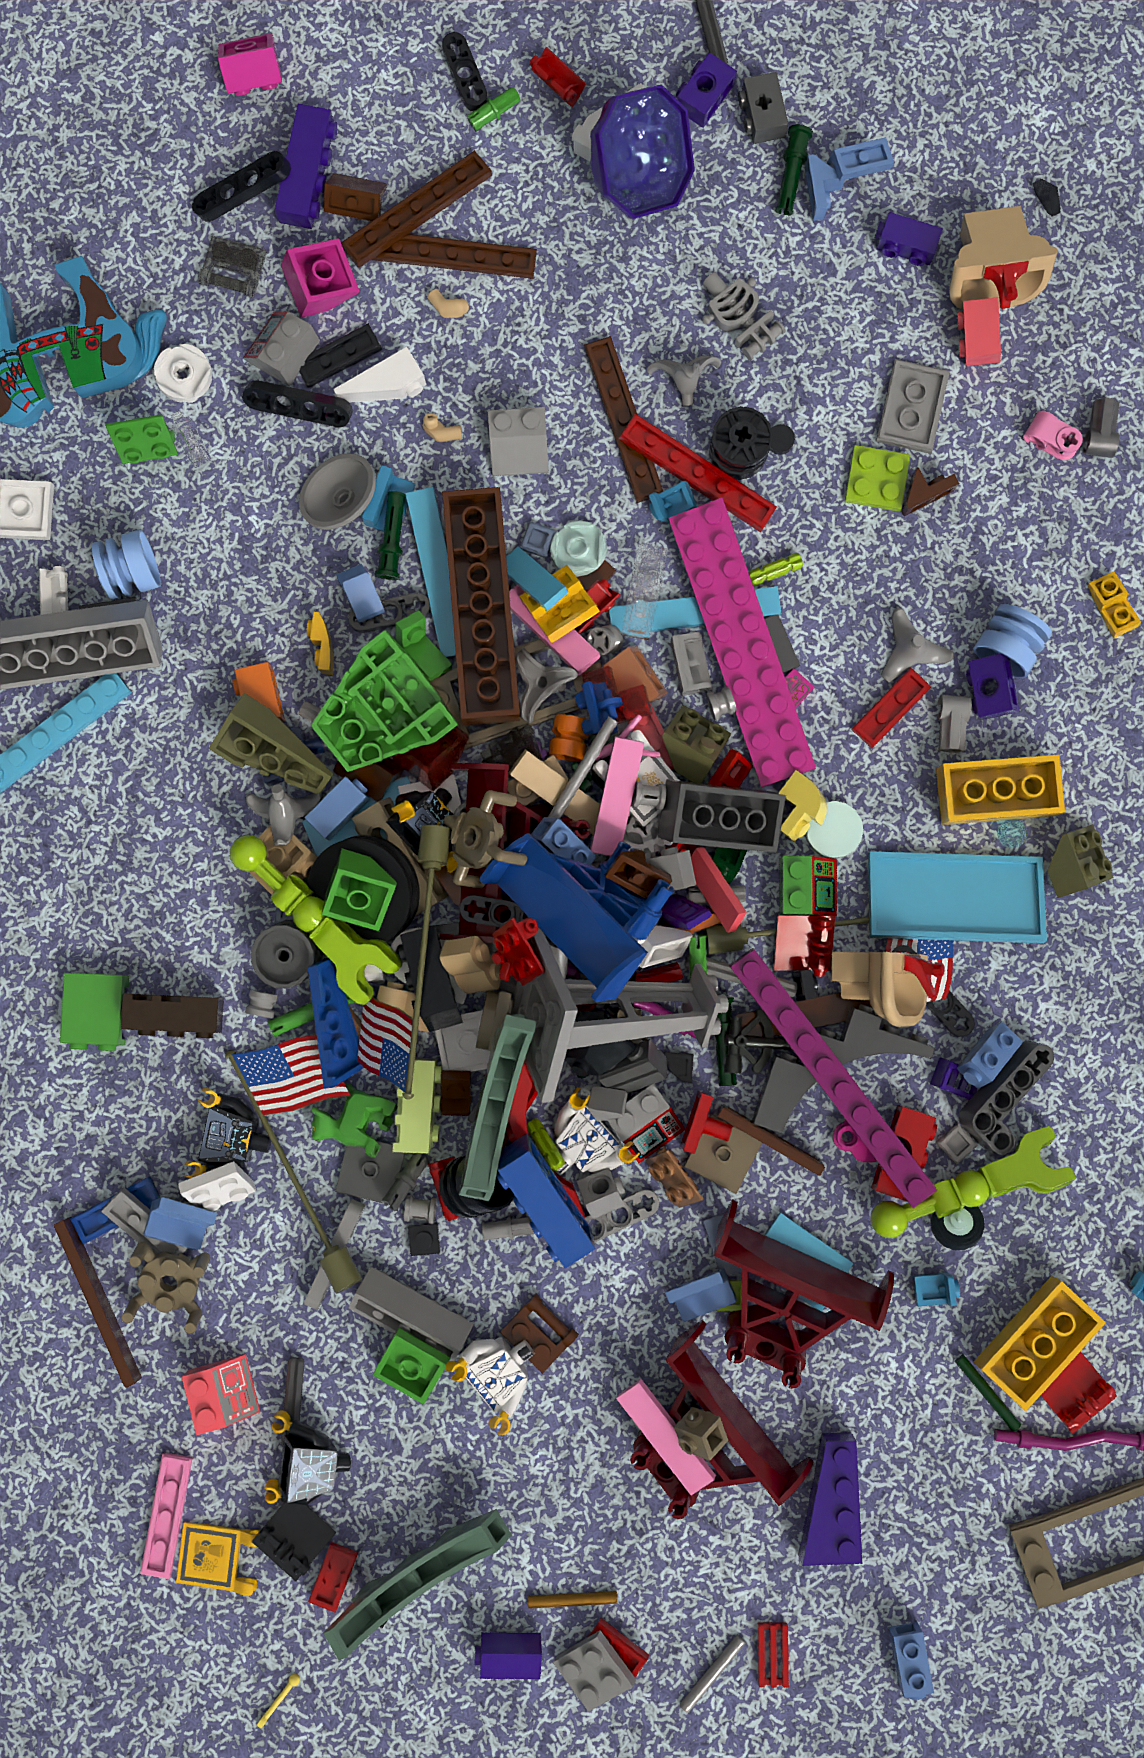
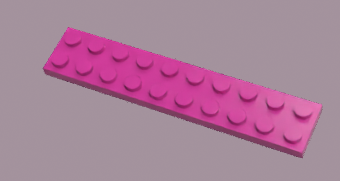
M723 498L669 517L726 687H729L737 708L735 713L761 788L789 779L795 770L801 774L815 770L816 766Z

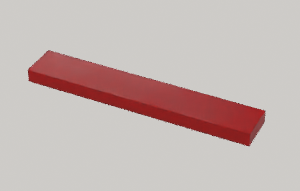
M634 414L620 435V441L681 481L688 482L690 487L710 500L714 501L723 498L727 511L759 532L763 530L777 508L776 505L637 414Z

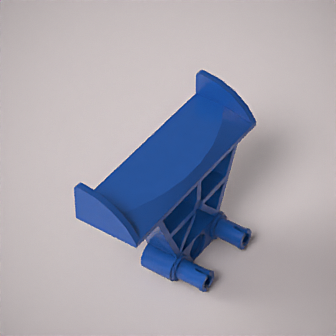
M527 833L504 849L506 851L526 854L527 862L524 866L498 862L494 859L480 876L479 880L483 884H498L529 918L537 922L538 927L597 988L591 996L595 1002L616 999L648 953L634 938L646 940L661 918V908L670 895L673 894V886H670L665 880L659 879L648 897L644 898L606 878L605 873L620 852L628 851L631 848L625 842L620 841L608 861L600 863L597 868L549 853L530 833Z

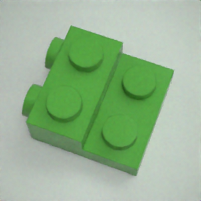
M399 1328L375 1369L373 1376L424 1405L451 1357Z

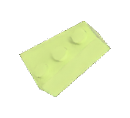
M415 1058L411 1094H414V1097L412 1099H405L402 1095L404 1092L397 1088L398 1113L395 1115L397 1136L396 1143H393L392 1152L428 1154L433 1148L434 1142H439L440 1125L435 1124V1113H440L441 1095H436V1083L441 1084L442 1066H437L438 1059Z

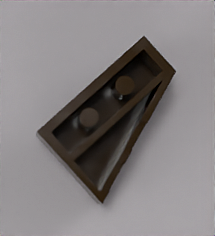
M123 993L121 1029L138 1030V1035L155 1036L156 1031H167V1036L184 1037L185 1032H196V1038H213L214 1033H222L224 998Z

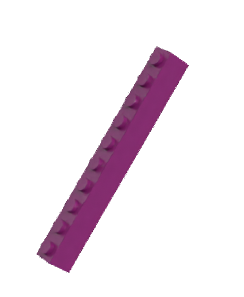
M751 948L731 963L729 967L909 1204L914 1208L936 1192V1187L755 949Z

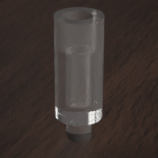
M181 411L173 413L171 417L175 423L172 425V428L192 466L198 468L209 462L211 456L191 419L184 417Z

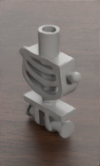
M713 272L703 282V285L714 296V299L708 305V312L710 314L703 316V323L709 324L711 320H714L719 329L723 331H733L743 326L746 331L736 338L735 346L739 348L748 340L752 342L749 346L742 348V352L748 360L751 361L754 358L753 356L759 351L763 353L766 350V342L772 345L776 342L775 338L786 332L783 324L778 320L774 322L772 327L767 328L766 325L774 317L772 310L767 312L758 321L755 322L752 317L756 312L759 301L757 292L752 288L756 285L754 278H749L747 283L738 278L730 286H727L718 274ZM742 293V294L744 295V297H743V298L741 299V301L738 303V301H736V300L739 298L740 294ZM748 299H750L752 302V307L749 309L748 312H746L744 307L746 306ZM736 317V320L728 321L729 319ZM757 332H759L763 336L761 339L756 334Z

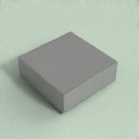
M959 1123L952 1126L936 1141V1144L956 1165L978 1146Z

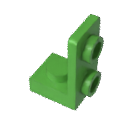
M419 610L395 623L397 643L409 654L429 681L452 669V663L426 636V618Z

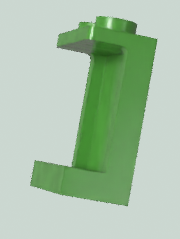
M64 973L60 1043H70L69 1049L87 1050L88 1044L98 1045V1050L116 1051L117 1045H125L126 1039H122L121 1016L123 993H125V987H129V976Z

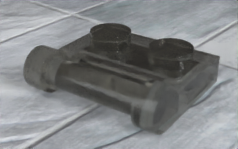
M211 236L205 261L198 275L199 285L208 287L211 284L242 292L244 296L254 298L267 255L266 249ZM218 268L249 276L246 281L215 274L213 270Z

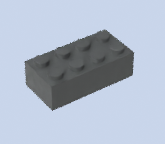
M666 779V800L661 811L658 838L672 843L777 853L786 795L764 790Z

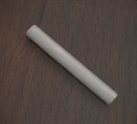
M738 1634L679 1704L686 1713L691 1711L746 1644V1641Z

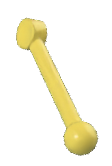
M298 1674L289 1676L288 1684L257 1722L256 1726L260 1729L265 1725L268 1718L291 1688L299 1684L300 1677Z

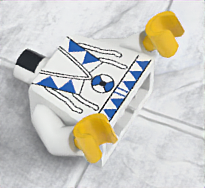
M577 1087L567 1103L559 1111L554 1129L557 1136L555 1142L562 1149L560 1154L565 1161L564 1166L557 1171L563 1174L575 1164L582 1172L588 1170L591 1173H597L607 1168L613 1170L624 1163H632L640 1155L639 1152L636 1155L629 1153L628 1148L633 1145V1142L630 1141L622 1147V1143L601 1121L597 1122L588 1110L586 1104L590 1099V1095L586 1099L579 1098L577 1093L581 1088Z
M502 1337L495 1340H475L457 1357V1362H447L445 1369L448 1372H453L456 1369V1373L451 1377V1380L461 1382L467 1378L492 1411L500 1413L499 1416L491 1417L488 1425L490 1428L495 1429L500 1421L501 1428L497 1434L506 1435L511 1428L508 1418L513 1416L527 1385L528 1374L523 1363L535 1355L526 1340H523L512 1349Z

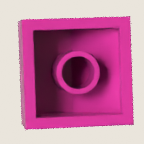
M272 33L218 44V61L227 94L234 93L235 96H242L250 93V89L261 87L262 90H270L278 86L277 83L282 82Z
M339 238L287 249L281 263V268L301 318L331 310L359 293L360 290Z

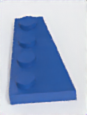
M324 958L308 967L324 1089L337 1086L364 1068L357 1061L359 1038L345 993L337 984V969L329 958Z

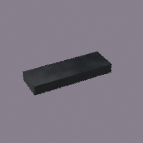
M368 323L312 352L305 360L304 366H301L299 373L307 388H310L381 351L382 347Z

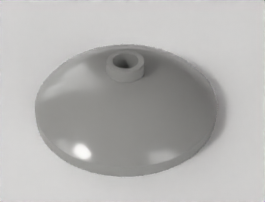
M351 453L340 454L321 463L309 475L301 489L299 508L304 519L315 528L331 530L345 526L358 518L369 505L376 488V474L373 467L364 457Z

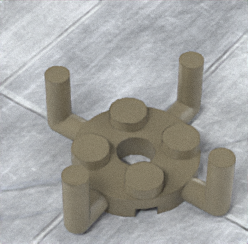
M488 790L483 797L480 808L472 807L469 808L470 811L467 813L462 812L459 816L447 815L444 818V824L452 829L451 844H455L456 853H452L455 861L458 863L453 876V882L456 885L479 889L484 888L485 884L479 880L480 876L467 874L469 868H487L493 861V858L498 862L521 866L526 864V854L506 851L498 847L499 839L503 835V826L497 822L495 816L491 813L494 803L514 807L517 803L515 795Z
M146 1242L138 1243L129 1259V1264L132 1267H138L143 1259L146 1261L138 1279L141 1293L130 1299L122 1315V1321L124 1323H131L139 1307L147 1302L163 1313L184 1307L189 1313L184 1330L188 1334H193L202 1317V1310L193 1299L198 1291L199 1279L203 1277L211 1257L209 1253L203 1252L191 1260L182 1254L178 1256L169 1254V1252L155 1254ZM172 1276L176 1279L177 1284L169 1286L163 1282L162 1277Z

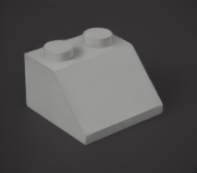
M545 407L488 410L492 475L549 473Z

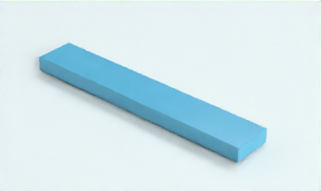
M433 487L405 494L439 648L448 659L456 657L447 544L435 490Z
M778 586L754 589L764 618L777 614L781 616ZM696 597L615 606L609 610L610 625L619 628L622 636L705 626Z

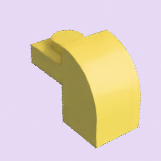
M795 770L779 792V794L786 795L785 801L795 807L781 825L780 830L793 842L798 837L801 838L806 834L811 820L822 825L827 813V804L822 792L810 779Z

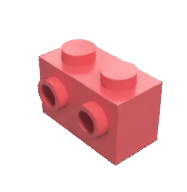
M998 297L963 301V311L958 312V330L964 329V339L959 340L960 357H965L966 366L1000 363L1001 343Z

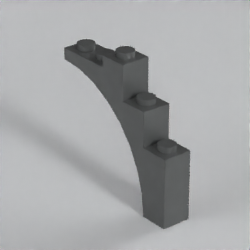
M860 1004L858 1009L850 1007L840 1039L836 1038L838 1033L821 1028L820 1032H818L842 1065L862 1057L884 1053L912 1054L932 1059L935 1047L927 1044L928 1038L913 1033L911 1038L899 1035L901 1029L884 1024L883 1029H880L882 1017L875 1015L872 1007ZM782 1052L781 1056L773 1054L752 1118L755 1125L782 1133L795 1106L803 1095L817 1082L802 1062H798L799 1058L786 1052Z

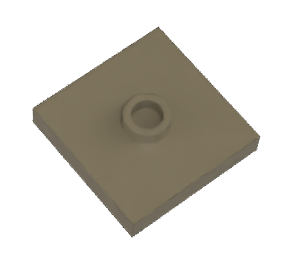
M710 1114V1116H709V1117H711V1118H714V1119H717V1120H719V1121L724 1122L723 1120H721V1119H719V1118H717V1117H715V1116H713V1115H711V1114ZM734 1126L728 1141L702 1134L695 1154L690 1153L684 1167L737 1194L762 1142Z

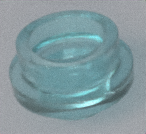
M1007 820L998 828V839L1005 847H1019L1026 841L1027 829L1019 820Z

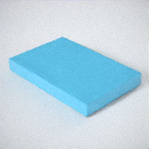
M779 1212L764 1234L771 1239L846 1273L854 1264L781 1212ZM801 1295L798 1296L820 1311L825 1307Z

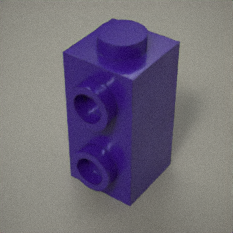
M889 212L886 221L879 222L874 238L879 240L877 250L882 251L885 256L890 258L899 256L909 259V262L916 266H923L925 264L930 266L943 228Z
M481 1632V1646L475 1645L474 1665H480V1679H540L542 1663L541 1633Z

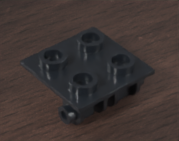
M284 1502L251 1542L296 1582L301 1575L304 1576L311 1567L310 1564L336 1534V1531L307 1505Z

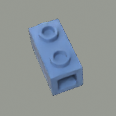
M345 776L306 815L305 819L325 839L330 841L369 801L364 795L368 790L356 778L351 782Z
M544 817L531 833L549 853L587 865H591L597 857L559 818Z
M1001 1021L982 1035L956 1069L963 1074L968 1083L978 1089L995 1079L1023 1041Z
M918 1622L888 1627L899 1688L904 1698L920 1700L925 1698L927 1694H933L934 1689L924 1635Z

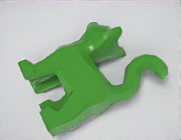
M347 1083L345 1084L352 1096H346L347 1100L338 1120L329 1113L312 1107L311 1112L314 1114V1118L311 1124V1138L320 1142L324 1139H335L346 1146L365 1148V1154L371 1158L376 1157L381 1146L375 1139L365 1133L370 1122H376L382 1131L388 1132L393 1124V1120L390 1117L398 1108L397 1104L381 1096L369 1095Z

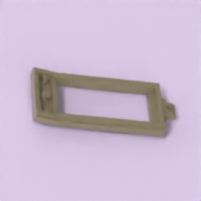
M541 639L514 647L515 661L517 653L522 648H525L531 656L550 648ZM600 662L592 664L573 680L577 693L583 690V683L593 678V672L602 669ZM457 667L429 681L443 698L445 705L458 722V725L454 727L455 732H457L454 740H450L454 729L451 730L448 740L452 742L453 746L456 737L460 736L461 740L457 749L459 748L462 751L552 720L555 715H566L581 710L577 706L576 699L572 698L536 711L532 723H528L520 717V721L503 722L470 734L468 726H463L460 704L452 684L458 682ZM457 743L454 744V747H453V750H454V751H455V748H456V746H457Z
M1144 1477L1037 1517L1009 1524L1038 1609L1068 1601L1144 1573V1555L1061 1584L1043 1534L1044 1531L1143 1496Z

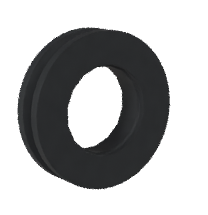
M372 835L353 836L326 848L317 857L309 873L307 886L314 892L311 896L318 897L323 901L325 900L341 849L369 856L397 882L396 888L379 931L346 923L360 937L366 940L379 939L388 942L405 931L416 915L420 899L418 877L408 857L393 843Z

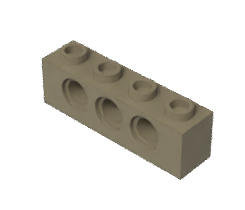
M389 797L376 802L354 816L352 820L355 823V830L358 835H372L382 838L380 829H384L387 835L386 840L397 846L408 857L415 869L419 882L420 899L415 915L417 916L424 912L429 870L423 868V864L418 862V856L386 823L394 814L391 808L395 806ZM435 872L431 907L449 897Z

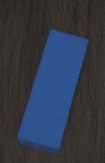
M150 1176L126 1188L149 1209L151 1208L152 1201L160 1198ZM115 1195L70 1218L82 1244H86L118 1226L101 1212L103 1207Z

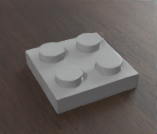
M601 1630L561 1652L553 1661L555 1667L588 1712L629 1690L636 1682V1678Z

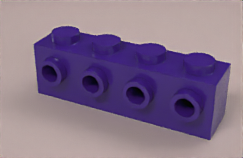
M297 104L286 155L291 169L287 178L280 182L274 209L281 224L312 229L314 219L319 218L320 202L318 200L320 192L324 193L325 167L330 166L332 158L330 144L331 140H335L337 136V122L333 120L331 109Z

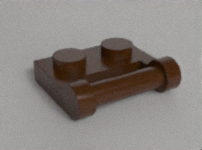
M535 1293L503 1327L500 1333L514 1347L523 1340H526L535 1353L528 1360L543 1374L561 1353L575 1341L579 1334L573 1328L569 1329L541 1302L543 1299ZM532 1311L562 1338L557 1344L528 1317Z

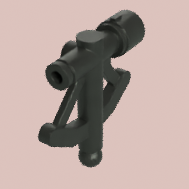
M756 1009V1017L742 1030V1017H730L729 1034H726L724 1039L725 1046H728V1055L725 1058L723 1057L724 1072L741 1074L742 1056H744L752 1064V1072L760 1073L769 1061L772 1049H791L785 1039L773 1037L772 1024L762 1009ZM760 1023L763 1037L746 1036L752 1028ZM744 1047L762 1048L758 1059L756 1060Z

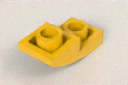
M1115 571L1088 584L1091 596L1113 639L1139 627L1141 621L1128 602L1127 597L1129 593Z
M313 611V619L308 620L307 637H310L314 645L321 646L315 652V666H318L321 674L333 675L334 653L331 636L321 614Z

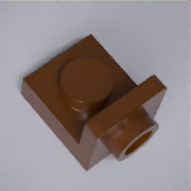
M441 1070V1115L469 1116L472 1092L471 1071Z

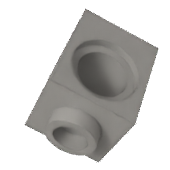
M610 1168L577 1181L584 1204L592 1219L625 1206L621 1194L626 1193L619 1176L614 1178Z

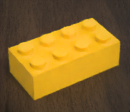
M1060 755L943 763L936 768L941 825L1053 817L1065 813Z
M1051 1276L973 1363L1023 1410L1027 1411L1106 1322L1067 1285Z

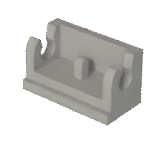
M699 632L672 636L670 642L681 695L687 696L712 691L713 688L702 635Z

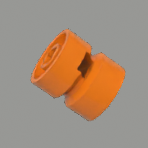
M563 714L554 716L552 732L556 736L550 739L548 756L554 755L556 759L572 762L582 761L587 749V745L583 741L589 738V735L584 734L582 722L585 718Z

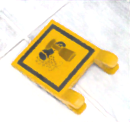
M184 1522L176 1583L233 1591L243 1596H251L253 1591L257 1589V1579L237 1577L240 1545L257 1547L251 1541L261 1530Z

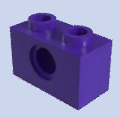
M710 52L703 62L699 60L691 73L692 77L687 83L683 82L675 95V98L687 109L690 120L702 128L705 127L735 85L737 70ZM707 88L709 91L704 92L699 89Z
M999 653L968 661L969 669L966 670V677L969 686H973L975 697L971 699L972 708L979 718L990 719L1020 712L1009 657ZM995 680L997 688L994 693L988 695L985 689L989 681Z

